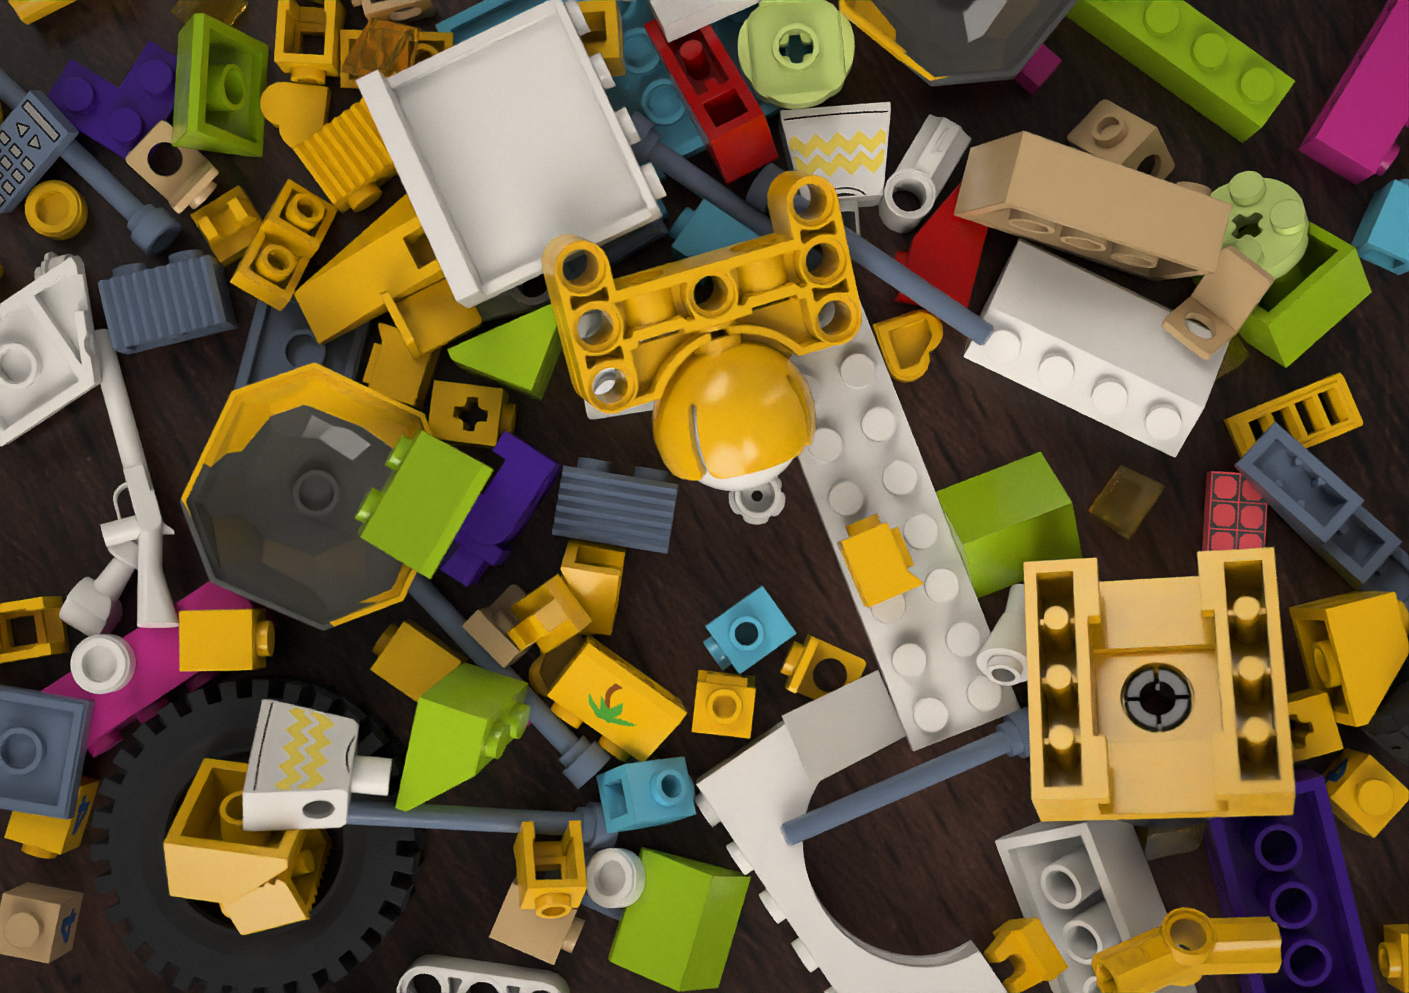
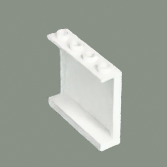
M548 0L389 78H386L380 71L376 70L356 80L453 295L458 303L467 308L478 305L543 274L541 259L543 251L547 244L559 235L574 234L600 247L663 217L656 200L666 196L664 188L651 162L641 167L638 163L631 145L641 141L626 107L616 112L613 109L606 90L616 85L601 53L599 52L591 57L588 55L580 36L590 32V29L576 0H568L566 2L563 0ZM580 249L569 253L564 263L585 254L584 250Z

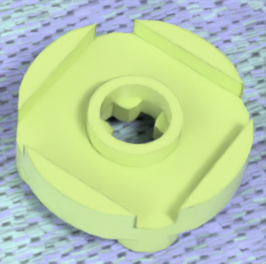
M762 0L759 2V7L751 12L748 19H745L739 32L738 61L744 79L753 89L754 94L759 100L765 103H772L780 108L804 109L823 103L829 97H833L840 92L852 67L855 40L851 24L840 13V10L838 11L833 4L826 0ZM799 35L803 45L812 46L813 52L804 55L803 62L791 63L790 57L781 56L779 48L788 46L789 36Z
M1245 171L1238 173L1228 184L1219 187L1211 193L1210 197L1232 204L1221 250L1227 245H1232L1272 275L1274 280L1290 271L1303 257L1309 241L1307 235L1309 222L1303 200L1292 187L1275 179L1263 178L1255 171ZM1258 224L1261 233L1256 237L1246 234L1240 239L1236 238L1239 233L1238 230L1243 226Z

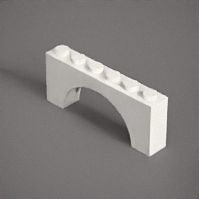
M784 720L696 779V785L701 793L694 797L697 806L712 827L719 822L723 823L734 840L726 845V848L744 875H747L752 870L755 871L766 887L758 895L777 924L787 919L799 936L791 944L810 973L819 967L832 985L824 993H1008L972 940L949 951L934 955L912 956L896 954L876 948L857 938L840 925L828 912L809 880L803 855V841L792 846L788 845L781 833L782 823L806 814L810 799L819 783L811 785Z

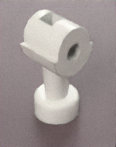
M138 539L109 546L108 551L114 558L96 580L88 576L76 584L68 594L58 618L89 637L99 634H111L121 621L123 615L119 597L134 569L138 570Z

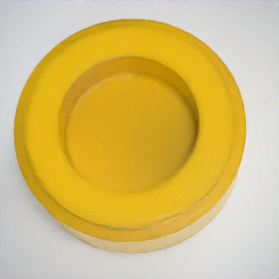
M49 180L38 184L31 190L25 202V215L30 226L38 233L50 239L65 240L77 235L83 229L88 217V206L84 196L77 189L63 181Z

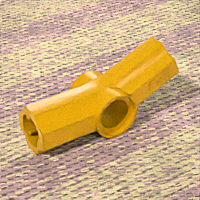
M1182 907L1173 909L1166 914L1161 926L1094 954L1091 966L1096 976L1097 986L1102 993H1153L1169 985L1182 987L1194 985L1203 975L1277 973L1282 963V940L1277 922H1272L1270 917L1208 918L1204 913L1196 909ZM1176 944H1182L1191 950H1185Z

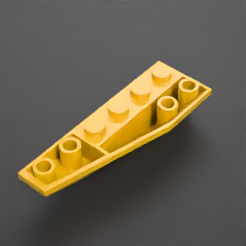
M406 193L293 294L316 340L322 346L388 312L380 293L388 290L394 302L397 303L446 277L411 200Z

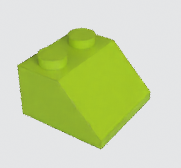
M1308 221L1309 227L1307 231L1309 241L1303 257L1290 271L1274 280L1238 331L1247 343L1285 368L1292 364L1372 293L1356 247ZM1248 224L1238 233L1236 238L1240 239L1246 234L1256 237L1261 233L1258 224ZM1204 275L1191 276L1196 286L1204 277Z
M417 429L412 438L404 434L400 436L384 466L393 470L381 491L374 487L369 489L357 509L354 519L362 523L357 531L360 538L431 579L493 469L432 435Z
M463 662L422 694L418 699L395 808L407 812L474 777L493 758L499 759L506 746L514 738L520 739L528 724L530 706L524 704L528 683Z

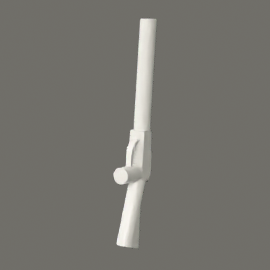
M98 329L95 330L102 376V383L100 385L126 482L121 484L113 495L118 520L100 524L107 547L138 539L137 626L141 628L179 626V620L162 568L163 535H172L175 532L163 522L118 357L112 347L109 330ZM128 488L135 515L122 519L117 499L120 492Z

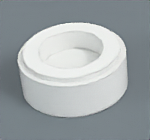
M99 634L87 637L77 645L71 657V672L75 681L84 690L95 694H105L120 690L132 679L136 668V657L130 644L123 638L113 634Z
M621 848L600 850L589 860L586 866L587 893L596 904L602 907L623 908L630 906L639 899L646 883L645 868L640 858L630 850Z

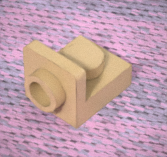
M518 584L510 585L490 607L478 609L462 625L503 668L515 664L536 643L533 642L530 646L520 651L507 633L520 622L510 607L527 595Z

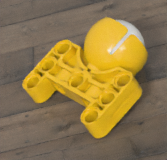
M797 170L786 171L772 181L767 193V204L774 233L616 279L612 277L605 252L597 244L574 234L559 235L553 238L543 251L541 257L542 270L571 382L576 393L595 409L607 414L619 413L625 409L654 401L651 418L654 441L664 464L678 478L699 481L709 487L726 491L753 489L776 478L787 468L793 458L802 453L805 445L813 443L816 429L815 401L808 382L796 365L789 359L792 354L802 356L835 345H843L853 339L862 323V311L838 196L834 186L826 178ZM807 185L811 200L807 209L797 215L793 207V199L799 188ZM819 243L823 250V258L820 265L809 272L806 266L807 254L813 246ZM583 249L587 256L585 271L575 279L566 280L563 274L565 258L569 253ZM711 276L714 284L711 297L702 304H696L693 293L696 284L700 279ZM832 301L835 306L833 319L828 325L820 328L818 321L820 310L826 303ZM599 309L602 319L599 330L590 337L581 338L578 333L580 318L590 310ZM606 368H614L616 372L614 386L604 394H594L593 382L597 374Z

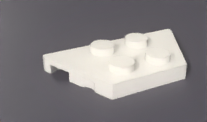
M79 255L70 256L0 303V446L13 442L102 383L85 267Z

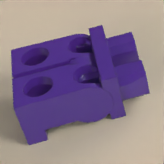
M506 430L492 450L506 459L485 493L478 495L455 535L454 542L438 565L440 570L465 586H470L471 583L478 584L490 564L496 566L507 563L515 551L507 543L516 540L521 535L562 473L563 465L518 435Z

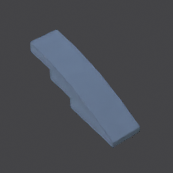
M1274 422L1234 465L1236 469L1293 530L1356 591L1396 592L1397 600H1401L1409 612V555L1399 547L1402 541L1361 506L1365 501L1278 423Z

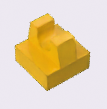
M240 185L190 215L215 256L224 266H228L244 256L263 222L261 215Z
M556 574L510 607L520 622L507 633L520 651L536 642L541 651L546 654L579 633L592 620L559 574Z
M1038 917L1008 920L993 932L995 939L983 953L989 963H1001L1007 958L1014 967L1013 974L1002 983L1008 993H1020L1042 981H1052L1068 968L1067 963Z

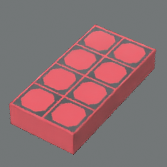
M1206 472L1202 551L1265 548L1266 500L1241 473Z

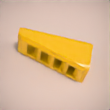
M1341 373L1327 376L1224 419L1239 458L1256 442L1248 422L1257 419L1264 433L1275 422L1271 413L1278 410L1288 433L1305 448L1363 426L1361 415ZM1319 393H1322L1334 421L1332 424H1330L1318 397ZM1302 401L1315 430L1308 434L1295 407V403Z

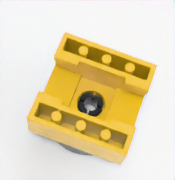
M1274 547L1197 552L1199 576L1099 582L1097 558L1023 562L1032 802L1041 822L1118 820L1135 826L1169 829L1196 825L1215 817L1293 815L1295 783ZM1153 696H1166L1175 703L1170 712L1161 715L1162 724H1157L1156 715H1151L1142 708L1144 703Z

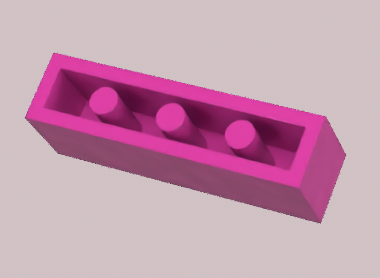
M1409 0L1387 1L1298 148V151L1354 185H1357L1373 174L1381 176L1385 173L1400 150V146L1395 144L1394 141L1403 126L1409 128Z
M210 581L174 604L178 620L179 611L265 608L266 621H272L274 629L279 627L267 606ZM179 626L171 628L138 627L123 637L134 651L136 668L132 679L120 690L105 694L88 692L77 684L72 672H69L42 690V692L95 700L86 752L89 751L93 758L103 754L124 740L120 730L138 719L142 725L144 722L160 717L158 711L170 704L168 699L187 687L191 693L206 687L221 676L219 671L180 672Z

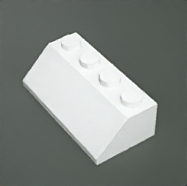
M1019 238L979 317L994 326V332L987 343L981 346L968 338L964 357L1176 458L1206 405L1230 340L1211 358L1204 360L1162 328L1161 323L1173 310ZM1184 319L1185 325L1192 333L1202 338H1212V333L1208 327L1192 319Z
M1118 820L1047 821L1033 824L995 840L1023 917H1038L1068 965V968L1052 981H1048L1053 993H1102L1097 986L1096 976L1091 966L1094 954L1161 926L1167 914L1137 834L1131 824ZM1169 985L1153 993L1198 992L1195 985L1185 987Z

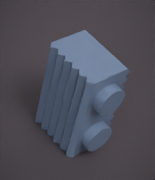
M193 249L170 255L168 257L169 264L166 266L148 269L146 263H134L113 269L112 278L97 282L113 350L129 355L238 328L224 266L212 255H204L203 250Z
M578 457L577 468L563 465L552 535L668 554L679 490L678 484L668 483L669 472L635 466L634 477L612 474L611 462Z

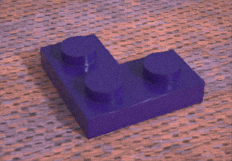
M149 40L119 88L75 60L70 59L47 94V97L78 131L125 159L126 155L159 121L165 120L172 126L177 57ZM160 143L154 145L150 149L148 153V162Z

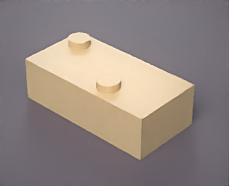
M1021 131L970 148L954 215L1154 282L1215 273L1232 204L1210 197L1212 190L1207 186L1193 182H1177L1173 184L1029 132Z

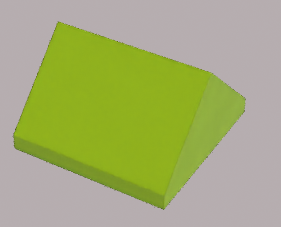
M205 13L193 14L178 33L172 146L240 156L263 157L265 117L260 109V99L262 93L267 88L269 45Z
M549 304L447 350L452 361L466 373L542 401L562 350V343L552 305Z
M1041 451L936 492L977 599L1024 581L1023 562L1082 558L1073 503Z
M641 846L638 857L645 868V887L636 902L630 906L623 907L608 960L679 992L718 988L751 876Z

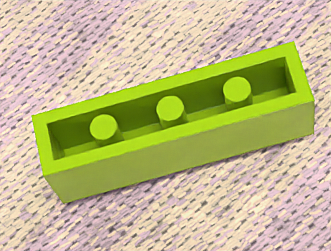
M1078 0L1066 15L1070 20L1241 143L1245 142L1263 127L1295 83V80L1184 0Z

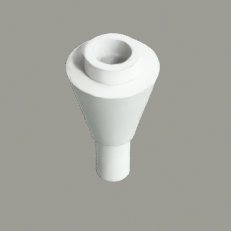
M1014 584L1011 586L1005 613L1000 617L976 658L980 671L992 682L999 685L1012 686L1027 681L1024 584Z

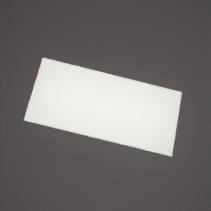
M878 670L782 715L811 785L906 736Z

